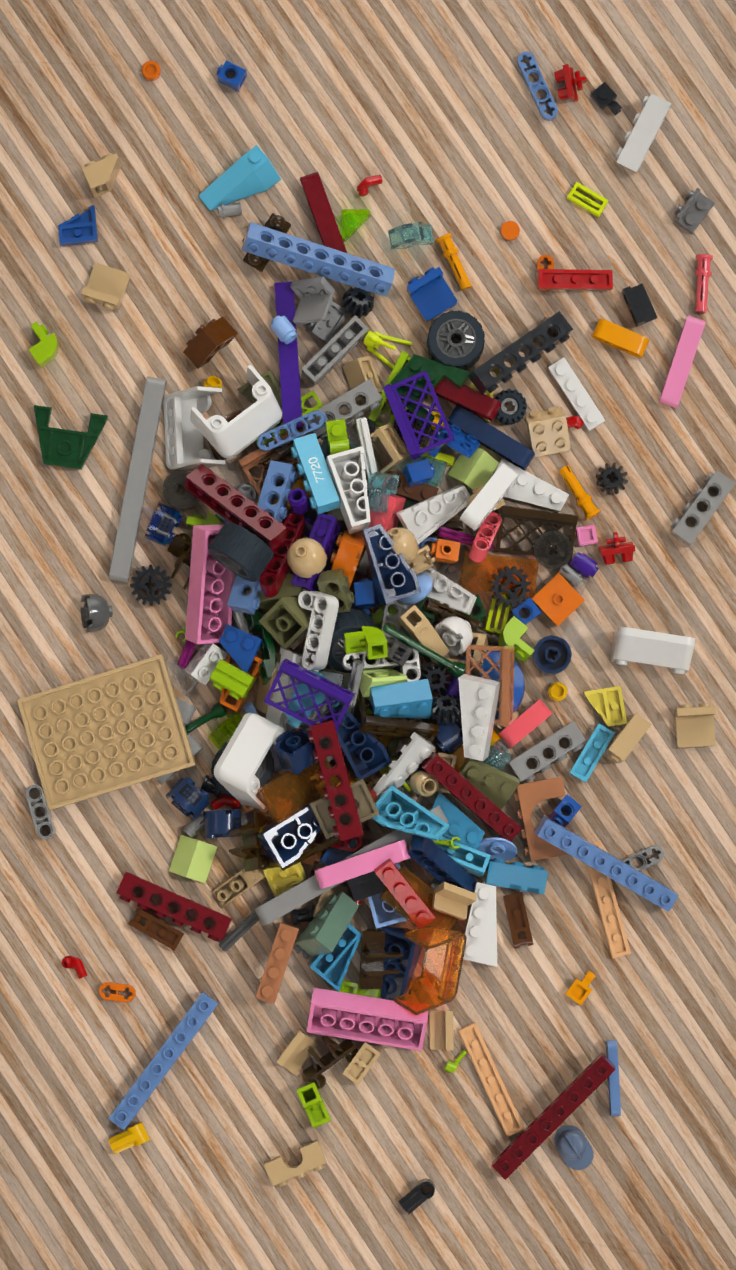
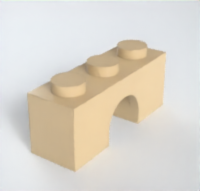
M315 1140L300 1147L303 1159L297 1166L286 1164L282 1155L265 1162L264 1167L272 1186L282 1187L288 1184V1180L293 1177L297 1180L306 1176V1172L313 1169L316 1172L325 1168L324 1164L327 1163L319 1141Z

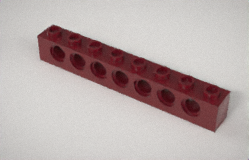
M601 1052L492 1162L491 1166L506 1180L616 1070V1066Z

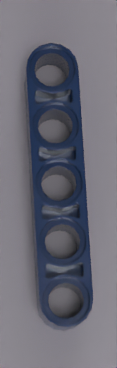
M458 405L455 406L447 419L449 424L458 426L461 431L468 435H473L481 445L523 470L527 469L535 456V453L526 446Z
M412 835L408 851L412 859L440 883L447 882L474 893L476 880L431 839Z

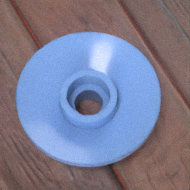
M420 573L416 575L421 593L400 599L402 603L415 604L429 594L433 586V580L428 574Z
M499 837L482 840L478 848L479 851L491 855V860L497 858L508 861L517 854V848L512 842Z

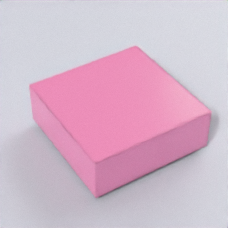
M595 524L576 527L579 547L598 544Z

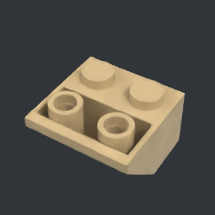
M117 153L106 154L102 157V160L88 162L82 168L94 198L112 191L121 168Z

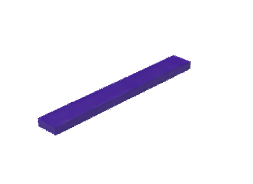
M292 281L274 283L276 316H285L294 326L297 333L296 324L293 322L296 312L294 291L291 289ZM297 337L289 344L281 342L278 338L283 425L302 416ZM298 422L296 429H303V422Z

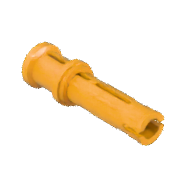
M448 233L437 238L436 242L440 244L443 251L442 256L448 260L460 290L463 291L472 287V284L458 257L459 250L455 248L451 239L452 234Z
M569 465L561 468L558 472L577 500L576 505L586 515L585 519L590 520L598 515L601 510L596 508L591 500L592 496L587 495Z

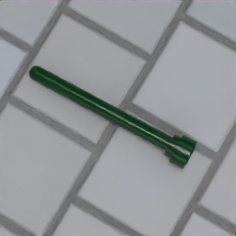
M389 625L383 627L385 633L447 667L454 677L459 678L464 673L466 665L460 661L452 662Z
M220 701L213 705L210 712L185 726L187 734L213 718L217 719L226 716L227 713L220 704Z

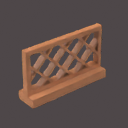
M304 423L303 429H297L298 432H303L305 430ZM288 432L282 434L280 438L286 440ZM258 448L238 460L259 497L261 494V483L265 481L263 476L266 467L260 465L261 460L273 453L274 449L265 451ZM285 457V461L292 462L291 464L293 466L294 463L299 464L298 460H295L296 458L291 459ZM255 467L262 468L260 478L252 477L249 471ZM298 474L297 480L302 479L304 477L303 474Z
M469 645L466 649V674L471 675V670L474 667L483 674L481 678L485 677L492 680L488 673L494 668L500 673V679L497 680L501 682L498 698L499 706L497 705L499 719H495L494 724L509 726L513 723L515 646ZM471 649L479 650L483 657L476 662L471 657ZM492 651H500V660L497 663L488 656ZM484 658L492 665L487 672L478 665Z

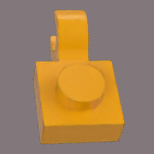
M589 970L582 981L576 978L565 994L579 1005H582L592 991L588 986L596 975Z

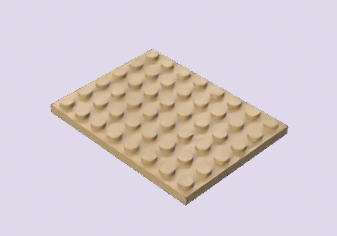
M163 654L17 700L49 811L196 766Z

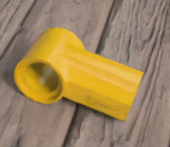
M143 1122L127 1128L126 1131L108 1139L114 1154L150 1140Z

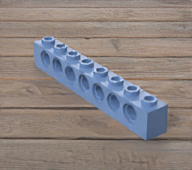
M250 222L245 234L242 251L387 297L393 284L394 268Z
M270 461L257 504L258 507L267 511L278 522H282L287 515L288 496L292 491L293 483L298 478V472L292 464ZM280 481H284L281 486L277 487ZM278 499V502L272 505L273 500ZM236 575L227 605L234 611L254 615L255 610L258 609L260 604L259 597L262 591L259 581L260 577L256 582H251ZM251 589L248 595H244L246 590Z
M544 815L534 830L538 837L668 912L679 896L673 890Z
M202 992L108 1118L123 1130L127 1128L219 1003Z

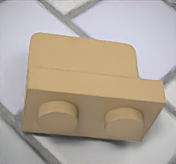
M96 263L93 266L87 287H83L81 295L85 299L84 301L88 303H99L106 309L119 310L130 275L127 272Z
M550 407L545 411L535 410L525 414L532 451L535 453V457L570 450L567 420L562 407Z
M701 703L699 707L691 708V704L679 705L680 708L674 710L677 746L679 748L714 746L716 743L714 726L716 706H710V703Z

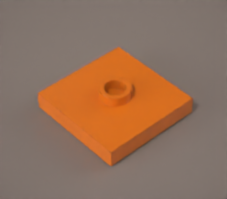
M557 573L531 598L556 627L585 601L560 573Z

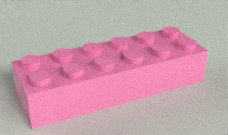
M224 524L193 526L185 639L195 644L220 643L219 640L226 625H231L232 609L227 603L235 580V573L216 561L208 551L209 545Z
M314 988L307 1032L422 1051L429 1006Z

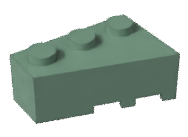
M344 892L331 894L295 943L310 956L332 953L359 905Z

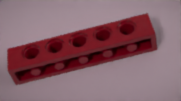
M201 464L185 477V489L228 522L235 523L256 535L272 551L286 540V527L282 522L275 520L267 511L262 510L254 501L246 498L239 490L230 486L226 480L214 474L211 469Z
M334 720L312 725L308 735L310 742L315 743L316 749L313 750L315 761L320 762L321 768L318 769L320 780L325 781L326 787L323 788L325 799H330L331 807H328L330 818H335L336 826H333L336 838L340 837V841L362 836L364 832ZM321 738H329L331 744L328 748L320 746L319 741ZM326 757H334L336 764L333 767H327L324 763ZM336 775L340 777L341 783L338 786L331 785L329 781L331 776ZM339 794L346 798V802L343 805L335 803L334 799ZM342 814L350 815V823H341L340 816Z
M432 752L420 765L423 770L438 780L440 785L501 838L511 842L521 831L522 828L438 754Z
M125 872L116 892L120 895L119 899L128 903L133 900L138 903L137 907L148 910V908L156 910L155 915L165 918L167 915L173 918V923L183 926L185 923L191 926L190 930L198 934L201 931L208 933V938L216 942L219 939L224 940L233 919L129 872ZM137 886L142 887L144 890V894L140 898L135 897L133 893ZM154 894H158L161 897V903L157 906L151 902V897ZM176 902L179 905L177 913L169 911L170 903ZM189 910H194L197 913V918L194 921H189L186 917ZM206 918L214 920L215 925L212 929H207L204 926Z

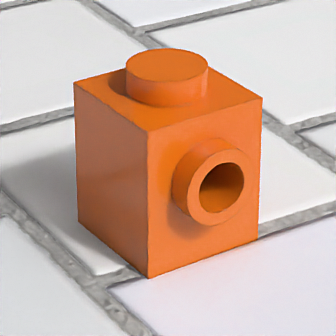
M437 539L431 544L430 554L435 558V561L449 564L458 562L460 542Z

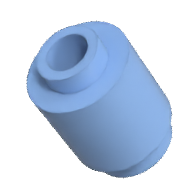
M276 316L271 321L270 329L281 342L289 344L298 336L296 329L285 316Z

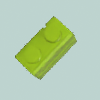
M222 659L219 660L209 678L213 681L212 686L221 691L223 688L229 690L228 695L237 700L240 697L245 699L256 681L251 675Z

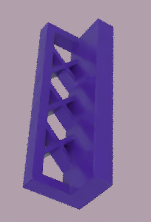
M321 513L317 516L309 538L322 545L327 555V565L342 525L336 517ZM316 573L310 578H303L294 574L291 583L294 586L306 589V591H316L320 573Z

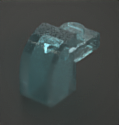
M415 222L404 224L388 231L391 249H407L414 245H430L434 243L431 224Z
M375 472L371 475L367 484L369 510L387 513L390 494L397 493L399 475Z

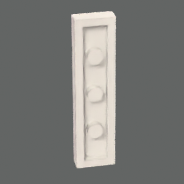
M564 357L548 367V370L588 431L605 422L602 414Z

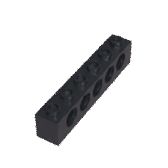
M559 311L477 367L468 377L481 395L487 391L490 394L499 387L497 384L508 382L513 377V373L516 371L518 374L527 368L526 364L529 362L535 363L542 357V353L546 352L548 354L555 349V344L558 342L562 344L567 341L573 328ZM547 332L552 333L554 337H550ZM533 342L538 343L540 347H536ZM519 352L524 353L525 357L520 356ZM504 362H508L511 367H507ZM490 372H494L497 377L491 376Z

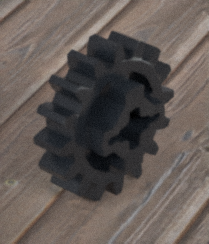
M149 565L147 570L142 566L143 571L139 572L136 570L135 572L138 576L131 578L135 581V584H130L131 588H135L131 593L132 595L138 594L136 600L140 601L142 599L144 606L147 602H149L151 607H153L154 602L161 605V599L167 600L165 594H171L167 590L172 587L171 583H167L171 578L170 576L165 577L166 570L160 572V566L153 569V566ZM147 574V578L144 581H140ZM155 574L159 575L163 579V582L157 581L155 579ZM151 579L156 585L153 587L152 594L150 589L146 587V585L150 584ZM139 590H145L148 598L144 597ZM159 590H163L159 596L155 597Z
M504 566V571L498 568V575L492 574L494 581H489L493 585L489 591L494 592L491 598H498L496 603L501 604L503 602V607H508L509 604L511 607H515L516 603L521 605V599L528 598L525 593L531 591L527 588V585H530L531 582L525 580L528 575H522V569L516 571V566H512L511 569L509 566ZM512 574L516 575L520 581H516ZM510 584L516 585L511 587L510 590L504 588L509 586ZM499 592H503L507 599L503 598Z

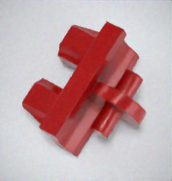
M568 64L562 65L563 69L554 72L557 83H566L565 88L558 89L559 99H570L573 102L579 101L577 90H583L582 84L587 82V78L581 77L580 71L573 72V68L569 67Z
M613 532V538L606 539L607 545L598 546L605 565L614 564V554L620 553L623 562L633 561V552L636 551L633 542H626L625 536L618 537L617 532Z

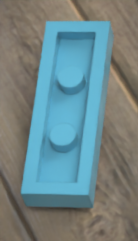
M598 723L569 773L586 783L615 732Z

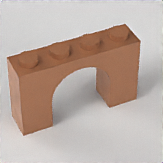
M562 777L518 785L513 795L514 800L519 802L520 807L517 809L518 820H522L523 823L521 836L522 839H526L527 844L524 847L525 857L529 858L530 861L568 855V853L538 837L534 833L535 829L531 822L532 811L539 802L566 796Z
M280 923L255 998L273 1004L276 1002L300 928Z

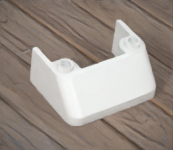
M251 364L247 367L246 379L253 386L252 395L257 401L230 422H227L220 415H214L206 420L195 407L191 408L190 421L216 451L227 459L235 457L256 441L260 435L276 426L282 419V410L271 387Z
M196 386L166 395L164 399L166 464L169 469H196L201 464L206 468H212L225 464V460H214L212 451L204 449L203 435L190 421L191 408L195 407L202 415L211 406V395L221 393L222 388Z
M618 627L614 631L610 662L616 661V664L627 666L628 662H637L669 667L673 669V673L685 674L690 668L696 639L635 628Z
M246 713L215 765L214 777L242 805L264 810L266 806L256 797L260 789V781L255 776V773L271 745L275 746L277 744V737L286 732V729L255 713Z

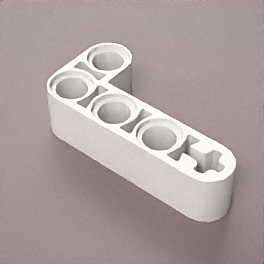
M503 463L463 512L460 520L476 531L503 496L510 493L518 480L519 474Z
M303 591L298 596V603L300 607L312 612L302 656V665L307 670H322L327 665L339 602L332 595L318 591Z
M410 646L408 647L413 650L414 657L411 661L407 660L403 667L395 662L389 663L385 658L375 659V663L369 665L365 661L367 656L365 651L346 654L342 659V667L347 671L352 669L350 664L346 663L349 657H352V660H359V655H361V661L365 664L363 670L400 666L402 674L406 675L407 670H413L416 674L414 680L407 678L406 682L419 680L421 676L418 651Z

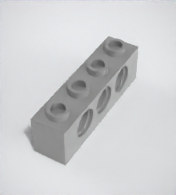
M355 315L301 369L302 374L316 386L367 335L369 328Z
M371 379L316 411L324 412L327 417H331L333 420L344 418L347 426V422L354 419L356 421L363 417L365 411L369 409L373 411L380 407L382 397ZM359 397L366 399V403L362 406L357 405L355 402ZM342 407H347L350 412L347 415H341L339 410ZM315 415L316 419L308 422L310 424L319 423L321 416ZM326 425L313 431L312 434L315 433L317 439H326Z
M718 470L714 474L710 472L704 481L707 483L703 489L699 487L693 496L695 501L692 505L688 503L682 511L684 516L681 520L677 518L671 526L673 531L670 534L688 547L693 543L736 484ZM715 488L717 490V496H710L708 494V489ZM698 503L705 504V512L698 511ZM687 518H692L695 521L694 527L686 525L685 521Z
M573 721L508 764L516 777L520 779V782L525 781V783H528L535 778L534 774L539 770L542 773L552 767L550 763L557 760L559 763L568 757L566 753L572 749L576 752L584 747L582 743L586 739ZM561 738H566L569 741L568 748L564 749L559 746ZM545 748L553 751L551 759H546L543 756ZM528 759L536 760L537 766L535 769L527 767L526 762Z

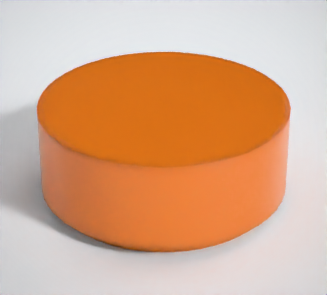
M155 61L145 62L142 66L143 77L148 81H154L159 78L161 74L159 64Z
M507 221L502 225L501 236L505 240L513 241L519 236L520 228L516 222Z

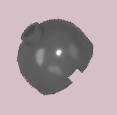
M98 594L82 595L81 602H84V608H81V620L83 628H87L85 632L102 630L107 626L109 617L113 616L112 606H108L107 601Z

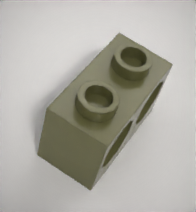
M343 569L320 572L317 581L320 592L332 595L338 599V613L349 612L352 603H354V594L349 590V579L345 576Z

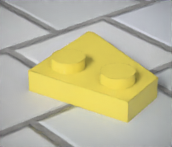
M621 686L584 692L585 697L607 727L627 724Z
M301 862L282 871L277 863H271L267 869L263 870L275 897L293 888L295 884L302 882L306 876Z

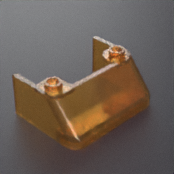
M424 926L405 933L406 938L425 949L421 976L412 979L409 983L408 993L394 998V1002L411 1013L419 1015L447 1004L456 997L467 937L460 931L433 926Z

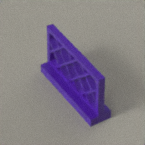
M423 371L396 384H388L383 387L413 460L420 458V455L455 440L427 371ZM423 377L427 381L424 390L415 387L417 380ZM402 386L410 388L406 397L399 395L397 389ZM413 389L422 392L419 402L409 399ZM425 394L432 396L434 399L431 407L422 404ZM408 402L417 405L413 414L405 411ZM420 406L429 409L426 419L416 416ZM432 411L439 413L441 416L438 424L429 421ZM415 419L424 422L420 432L412 428ZM427 423L436 426L433 436L423 433ZM440 428L447 431L448 438L443 440L436 438ZM424 436L431 439L429 446L421 449L419 445L421 437Z
M285 659L264 702L310 726L317 724L315 722L319 721L323 723V720L333 717L337 731L355 693ZM282 673L290 676L292 684L282 687L280 682ZM306 684L310 693L299 695L296 685ZM293 686L297 697L287 700L283 689ZM280 691L284 701L276 703L270 700L272 693ZM319 692L325 694L327 702L317 704L314 694ZM311 695L314 706L304 709L301 698ZM298 699L301 710L294 712L290 710L288 702ZM339 701L345 704L341 712L334 713L331 703ZM328 704L331 715L321 717L318 707ZM315 708L319 719L312 721L307 718L305 711Z

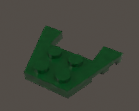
M414 354L390 383L393 385L423 371H427L434 389L444 378L461 388L469 379L468 376L471 373ZM425 377L418 379L415 387L424 390L427 383ZM406 386L397 389L399 395L406 397L410 390ZM413 389L409 399L419 402L422 392ZM425 394L422 403L427 399L429 395ZM408 402L406 407L413 414L417 405ZM420 406L416 416L426 419L429 411ZM433 414L429 418V421L432 422L435 419ZM415 419L420 428H422L424 422Z
M34 405L43 464L82 470L108 420V416L91 413L87 433L49 427L51 407Z

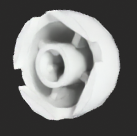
M457 616L447 617L435 626V631L450 650L448 653L454 656L464 653L472 643L473 633L471 625Z

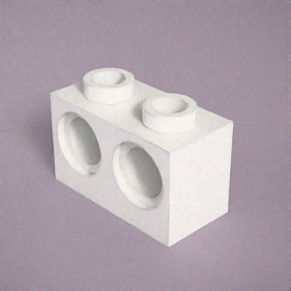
M214 643L203 644L184 671L206 685L219 660H224L228 654Z

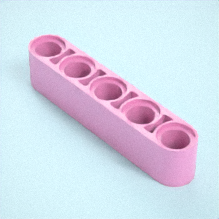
M687 315L659 403L674 408L678 407L706 321Z
M404 839L315 870L314 873L321 890L372 872L389 858L395 864L411 857L408 854V848Z

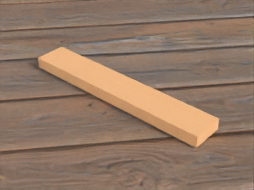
M601 841L592 843L603 850ZM587 865L611 958L631 954L611 878Z
M476 1022L459 1029L458 1032L506 1136L509 1137L524 1130L523 1124Z

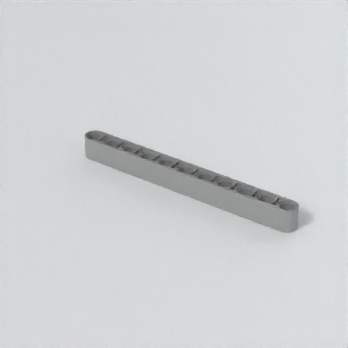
M148 376L146 379L110 567V580L128 583L130 579L167 380Z
M440 805L430 810L431 813L444 822H449ZM394 830L341 861L404 839L406 845H409L413 834ZM314 875L254 910L263 926L338 884L320 890Z

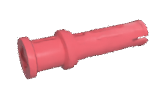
M698 254L696 255L697 270L695 271L697 277L695 312L707 313L709 277L712 275L710 263L713 256Z

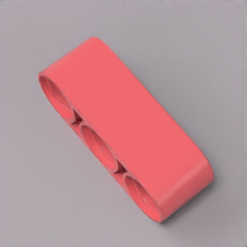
M491 512L481 524L469 551V557L474 562H483L502 521L499 514Z
M539 699L498 735L511 749L553 713Z

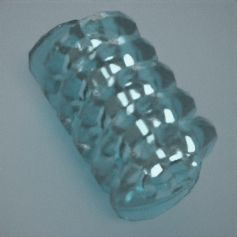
M497 741L495 742L496 747L492 745L489 756L481 762L500 770V768L505 767L506 764L511 762V755L506 746Z

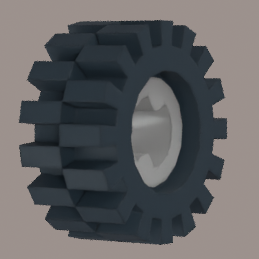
M511 389L502 390L494 399L501 402L502 405L495 419H498L500 423H505L504 425H513L516 422H520L527 408L525 397L523 398V394L518 393L515 389L514 391ZM506 402H512V406L515 407V409L511 412L506 411L507 408L504 407V404H506Z

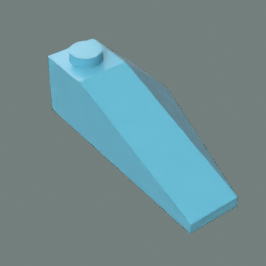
M256 145L199 195V198L212 211L218 209V206H221V204L229 205L237 200L246 199L251 195L265 192L279 182L281 178L266 155Z
M392 785L375 803L380 814L372 819L382 826L438 841L450 827L449 824Z

